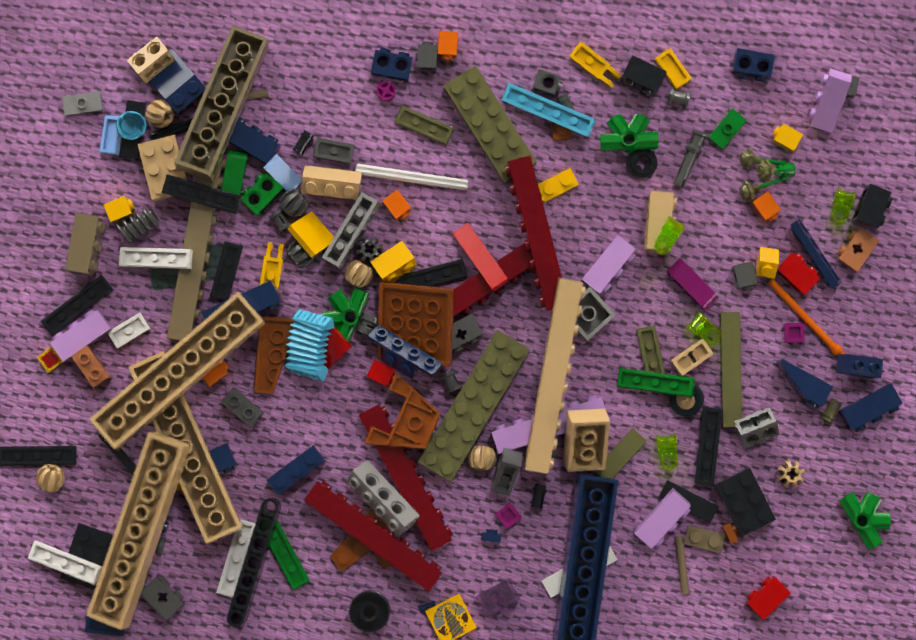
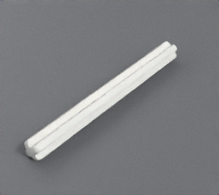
M357 164L355 170L356 172H362L364 176L465 191L468 189L469 183L468 180L363 164Z

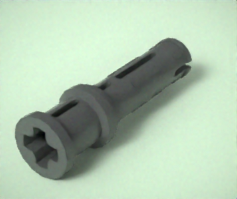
M692 130L693 135L689 144L686 145L685 157L673 184L682 188L685 187L697 155L702 153V145L705 139L708 138V135L697 130Z

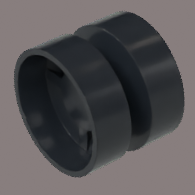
M366 590L359 593L352 600L349 607V617L352 624L360 631L368 633L376 632L383 628L391 612L388 599L382 593L375 590Z

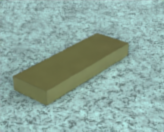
M403 105L394 122L446 146L454 130V127Z
M655 325L636 329L644 370L665 374Z
M632 428L607 455L605 470L594 471L600 477L614 478L647 440Z

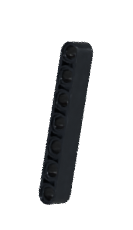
M276 498L265 499L261 504L227 615V622L232 627H239L246 623L281 511V503ZM270 501L275 504L273 512L267 509V504ZM263 520L268 521L270 524L267 531L261 526ZM258 538L262 539L264 542V547L262 549H259L256 546V540ZM252 557L257 558V567L251 566L250 559ZM246 576L252 578L253 583L251 586L245 584L244 579ZM241 594L247 597L246 604L239 602ZM234 613L241 615L240 623L234 621Z

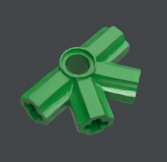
M635 113L629 125L621 114L615 115L607 122L613 134H600L601 152L624 151L626 153H633L636 150L658 149V132H645L650 120L642 114ZM628 139L634 141L632 144L625 143Z
M355 287L350 299H348L340 289L328 298L335 311L321 312V315L333 318L334 326L350 342L355 328L360 322L361 314L370 294ZM349 312H353L356 316L355 321L352 323L347 320Z
M851 492L838 500L850 520L851 527L856 530L867 550L880 545L883 541L876 530L890 529L891 525L890 513H875L881 499L874 494L866 492L859 503L854 492ZM858 516L864 519L863 526L857 524Z

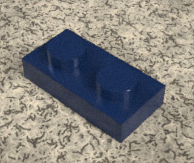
M86 616L85 633L124 636L125 629L120 630Z

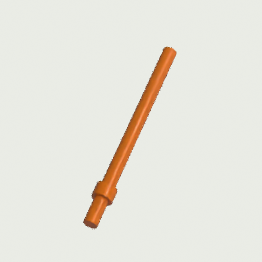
M773 278L767 283L831 349L830 352L834 356L838 357V354H845L842 351L843 348L838 343L835 344Z

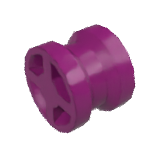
M388 81L381 82L377 86L378 98L384 102L394 99L396 95L394 85Z

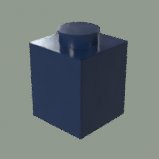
M228 443L209 451L218 472L223 471L226 474L235 470L234 466L237 465V462Z

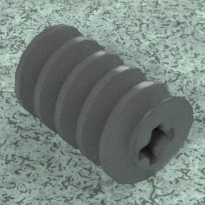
M149 204V211L141 208L142 215L137 211L135 212L136 219L128 216L129 223L122 220L123 227L116 224L123 237L130 243H133L132 236L136 239L140 238L139 232L146 235L145 228L152 231V224L159 227V219Z

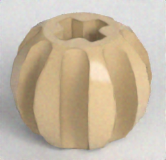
M155 100L147 107L146 118L152 126L164 128L173 121L175 112L167 101Z
M359 260L350 262L345 269V279L356 287L363 288L372 281V268Z
M477 445L470 450L468 463L472 469L489 471L495 465L496 453L491 447Z
M787 460L784 461L785 468L781 465L779 466L778 470L782 472V475L777 476L778 481L784 479L782 486L788 488L791 483L792 489L798 487L797 481L803 484L805 478L801 477V473L806 472L804 468L798 469L799 462L795 460L792 466L791 461ZM792 469V472L796 475L795 477H792L790 480V476H787V472H791Z
M46 464L36 474L37 485L40 489L47 492L58 491L65 482L64 471L56 465Z

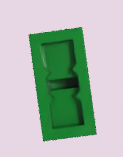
M268 172L265 174L261 173L254 180L256 183L252 188L247 187L241 194L242 198L240 200L257 216L285 190ZM265 182H272L273 188L270 191L263 190ZM253 195H257L260 198L259 203L256 205H252L249 202L250 197Z

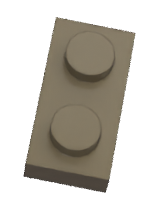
M688 525L683 544L721 554L726 535Z

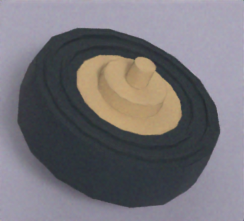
M695 384L693 398L670 394V405L677 414L692 416L703 407L704 394L701 388Z

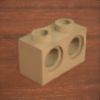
M155 37L127 61L146 84L174 62L175 59L158 37Z
M702 338L669 362L678 375L683 376L714 353Z

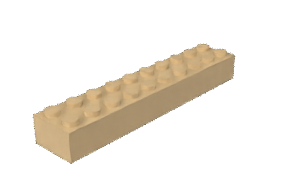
M237 292L89 420L114 449L119 450L266 323L242 295Z
M162 351L129 366L134 381L163 357L166 352ZM183 394L152 422L157 432L191 445L179 483L206 544H210L244 527L209 452L210 450L187 398Z
M148 432L86 616L120 630L130 626L191 447L190 444L159 432Z

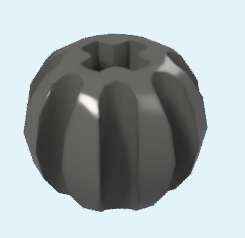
M297 189L287 190L280 198L281 208L291 217H299L308 209L309 203L307 198Z
M369 236L363 237L365 243H361L358 240L356 246L361 247V249L355 250L356 256L363 255L359 261L365 263L366 259L372 261L373 257L381 255L377 251L384 250L383 245L375 244L379 240L374 237L373 241L368 240ZM366 246L374 247L372 250L373 254L365 253Z
M297 240L293 241L288 247L287 255L295 266L305 268L314 261L315 256L311 258Z

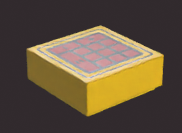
M52 346L37 357L48 373L63 363Z

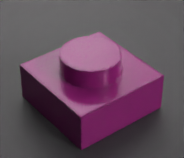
M784 323V343L805 342L804 323Z
M510 502L495 514L507 529L522 517Z

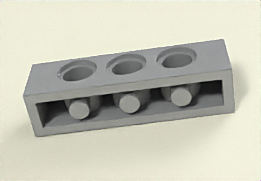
M361 192L322 256L326 262L342 271L356 248V243L358 240L360 241L379 210L380 203Z
M368 460L352 470L346 481L350 487L361 496L363 501L374 510L376 515L397 536L412 527L420 515Z

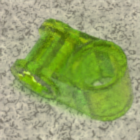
M837 187L829 214L832 224L842 225L847 221L855 201L856 192L849 193ZM836 211L843 214V220L835 218Z
M669 216L654 243L655 251L660 255L667 254L686 226ZM663 241L667 242V247L661 249L660 243H662Z
M697 311L694 319L689 324H686L685 327L700 339L703 338L706 344L716 345L722 338L721 331ZM713 331L717 334L718 339L710 341L707 334Z
M672 433L671 436L661 437L656 435L660 467L665 471L673 470L678 464L676 434ZM665 457L673 459L674 464L672 467L664 465Z

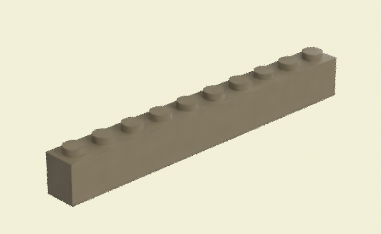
M223 155L213 182L196 177L195 182L216 189H222L223 177L221 175L222 170H225L227 161L225 155ZM192 201L183 249L193 250L191 269H179L167 334L168 339L181 341L195 329V321H199L201 309H198L199 301L202 302L204 290H201L202 282L205 283L207 279L205 265L209 264L211 256L208 248L209 245L213 244L214 234L211 233L212 226H216L217 223L216 208Z

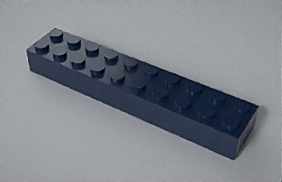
M577 473L553 640H596L619 483L617 479Z

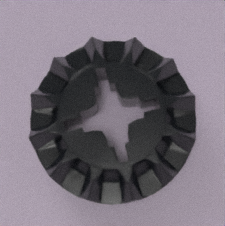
M636 150L630 153L627 159L629 172L639 178L651 176L657 168L656 155L651 150ZM641 155L644 161L650 162L644 165L643 171L640 165L634 164L640 161Z

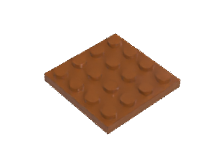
M388 282L379 283L378 325L442 362L441 366H451L454 289ZM379 345L377 359H381L383 347Z

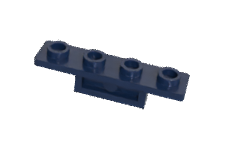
M380 325L368 336L369 340L383 347L381 361L412 380L417 375L418 369L429 376H433L442 365V362Z

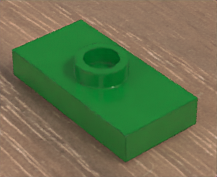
M732 108L708 139L723 150L747 120Z

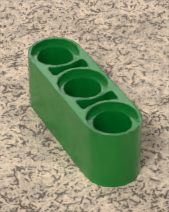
M229 150L221 190L237 195L242 194V181L245 178L248 153Z

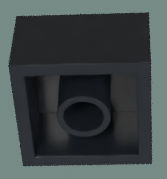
M632 55L620 82L623 83V87L629 90H633V88L639 90V94L646 98H650V96L655 97L667 71Z
M873 184L867 185L863 189L851 223L870 231H874L880 226L882 227L886 218L883 215L886 208L889 209L893 200L890 197L892 192Z

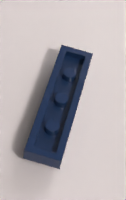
M801 219L790 224L793 235L803 243L801 245L802 249L806 254L811 255L813 258L812 264L824 275L822 278L828 287L831 286L832 289L841 284V280Z

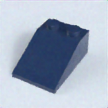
M171 49L169 52L175 61L152 78L150 82L174 111L181 116L202 98L206 87L175 51Z
M784 359L777 360L776 365L799 398L804 400L803 404L811 409L823 407L834 386Z

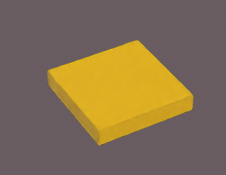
M312 211L287 228L311 258L329 247L334 238Z

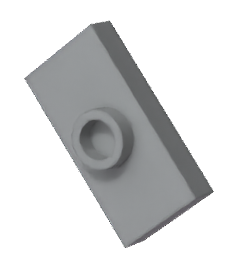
M100 91L62 97L65 116L103 111Z

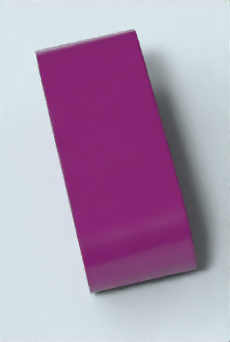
M681 258L666 271L682 289L688 292L687 295L695 303L698 302L701 305L700 308L706 311L719 298Z

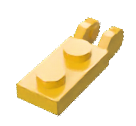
M581 41L569 55L570 59L609 88H612L614 84L603 76L606 70L614 78L619 79L621 77L610 66L611 64Z
M571 168L538 184L543 202H547L579 185Z
M268 242L259 285L272 280L279 290L284 244L280 243L278 257L273 258L270 257L273 250V242Z

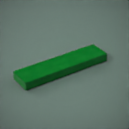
M619 368L617 387L693 398L696 378Z
M263 520L261 526L267 531L270 524L268 521ZM277 521L270 548L292 590L310 580L279 521Z

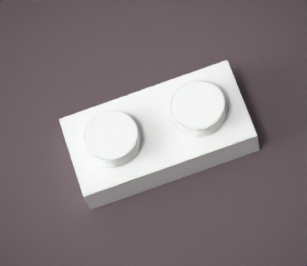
M141 312L107 333L116 348L119 349L151 328Z

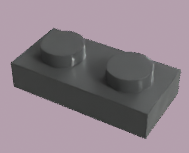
M317 138L313 157L351 164L355 145Z

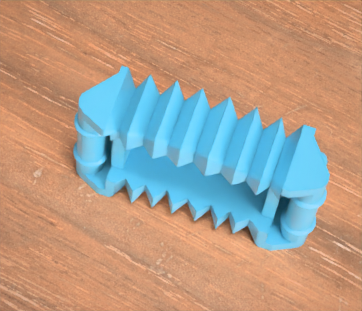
M299 309L292 317L295 323L290 324L294 329L288 331L292 335L287 337L291 342L286 345L291 349L286 352L291 356L286 359L291 362L287 363L285 368L290 373L297 374L298 376L324 381L328 373L327 367L323 365L327 362L324 360V358H327L324 355L327 352L324 347L329 345L325 341L330 340L327 336L331 335L328 331L334 328L333 318Z

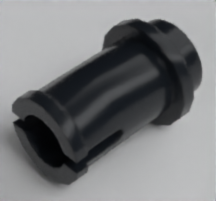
M305 130L303 133H300L301 137L292 149L302 156L310 142L314 141V135Z
M535 484V487L532 488L534 493L531 507L543 509L545 492L548 490H546L545 485Z

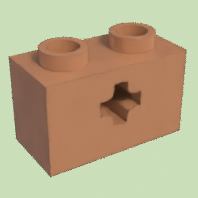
M861 227L857 231L852 230L847 238L850 241L846 247L842 245L836 253L839 256L836 260L854 273L859 271L879 242L877 238ZM856 245L860 246L858 248L860 252L853 253V247H855Z
M86 345L71 356L93 388H98L112 378L90 346Z

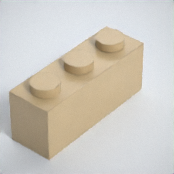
M305 165L301 193L357 200L360 194L362 172Z

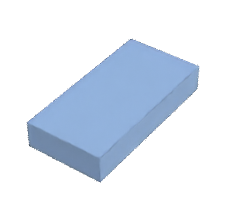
M105 115L99 153L119 155L122 139L116 128V121L119 116Z
M277 154L263 167L286 191L296 189L302 183V179Z

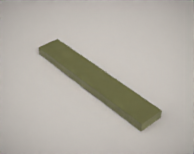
M721 312L722 427H735L734 421L742 418L740 312Z

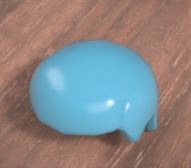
M127 111L121 114L116 121L118 134L128 140H135L143 136L147 127L145 118L135 111Z

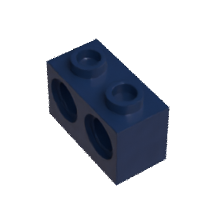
M380 48V51L375 50L371 75L409 82L413 57H410V54L406 52L394 54L391 53V50ZM381 58L387 59V60H388L387 66H385V67L379 66V65H378L379 59H381ZM399 62H405L407 68L401 71L396 68V65Z
M737 48L732 73L736 74L738 78L746 79L747 76L755 77V81L766 82V79L769 80L771 78L775 55ZM739 61H747L748 68H741L739 66ZM759 63L766 65V72L758 70L757 66Z
M838 354L836 373L864 378H881L883 359L852 354Z

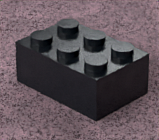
M750 467L714 484L740 537L776 520Z

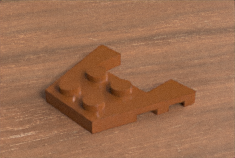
M395 374L389 390L406 397L404 405L390 434L371 427L365 443L370 445L426 449L441 413L398 374Z

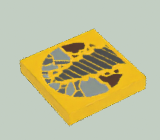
M460 594L425 611L439 640H455L477 628Z

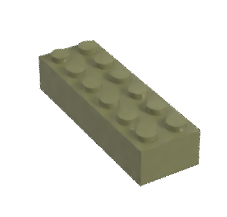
M476 65L443 85L444 91L504 185L511 181V177H507L505 171L507 161L531 155L533 166L537 164V161Z

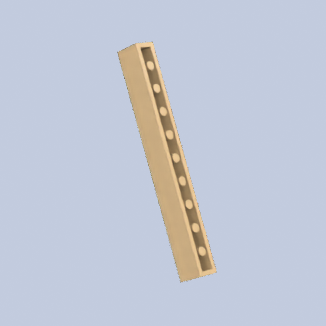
M558 278L524 464L525 470L548 474L549 469L552 470L554 458H551L552 450L556 451L558 440L555 439L556 431L559 432L561 420H558L559 412L562 413L564 409L562 395L567 392L568 382H565L566 374H570L571 363L568 362L570 355L574 354L575 344H572L573 336H577L578 332L576 318L580 317L582 310L579 302L580 298H584L585 287L582 286L583 282Z

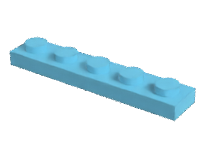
M508 83L502 98L504 102L587 137L590 136L596 119L511 83Z

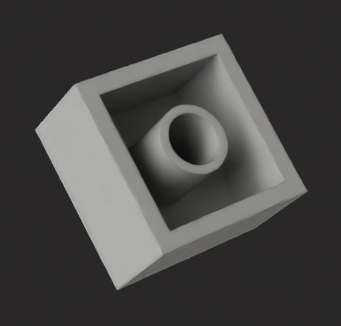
M591 287L586 288L584 298H580L579 305L582 306L580 317L576 318V325H578L577 335L583 342L588 341L616 316Z

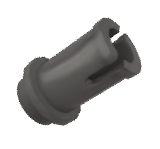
M567 93L557 98L558 104L574 110L570 101L571 96H568Z

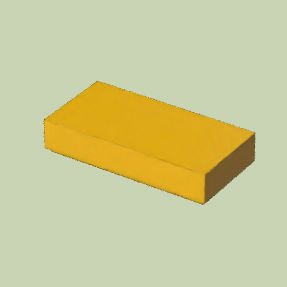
M671 48L654 59L661 69L667 71L666 77L676 90L692 80Z

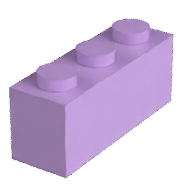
M829 69L828 74L823 75L821 85H823L822 91L817 92L815 97L816 107L811 108L808 117L811 119V127L833 133L851 85L852 75L834 69Z
M617 235L581 281L588 287H591L598 295L601 292L605 294L611 287L610 280L613 277L617 279L623 272L621 268L625 262L629 264L636 256L633 253L635 248Z
M99 310L89 311L84 315L85 319L81 322H78V320L68 326V331L65 333L59 332L53 337V341L50 344L63 362L66 363L72 359L71 356L86 345H92L112 330Z
M672 488L634 530V534L651 549L654 546L658 547L665 539L663 536L667 532L671 533L676 528L678 519L680 517L685 518L688 515L690 503Z

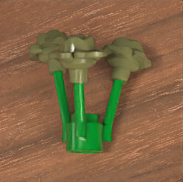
M748 148L747 151L741 154V165H744L745 169L750 170L753 164H759L756 168L757 176L763 182H767L752 186L747 180H744L742 186L739 187V192L742 199H747L750 203L754 200L755 193L759 192L760 189L779 182H786L788 178L795 176V165L792 162L786 163L785 160L761 159L759 156H755L751 148ZM775 173L778 177H780L778 179L771 181V177Z

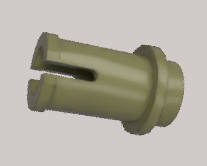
M834 398L830 399L824 412L820 413L822 415L820 419L828 424L835 420L834 416L842 405L838 401L833 407L836 402Z

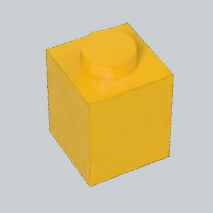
M783 123L781 127L777 126L771 136L774 137L772 141L774 144L793 153L803 134Z
M126 196L103 204L112 224L134 215L132 211L135 210L134 204Z
M760 247L756 261V276L775 279L779 265V250Z

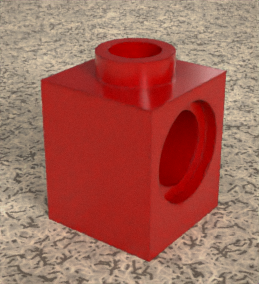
M374 360L366 377L388 387L395 376L396 369Z

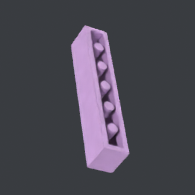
M597 395L585 398V403L579 404L578 401L567 404L568 408L563 409L562 413L559 412L558 420H561L559 432L556 431L555 436L565 433L567 410L605 409L602 397L597 398ZM531 415V420L524 421L521 418L512 421L513 425L506 427L505 424L494 427L495 431L491 433L498 454L502 453L504 448L513 450L528 445L533 415Z

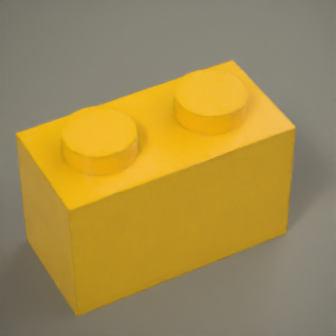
M403 241L370 261L382 282L388 283L396 282L401 275L411 272L417 266L415 258Z

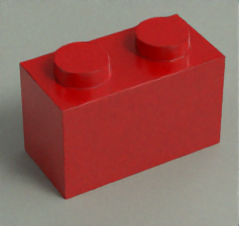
M792 252L778 266L777 273L800 295L804 296L821 278L818 276L819 272L814 267H808L804 263L805 259L799 253L794 254Z
M767 576L760 583L762 587L757 592L754 589L746 597L748 600L745 603L762 620L771 614L791 594L775 576L771 578Z

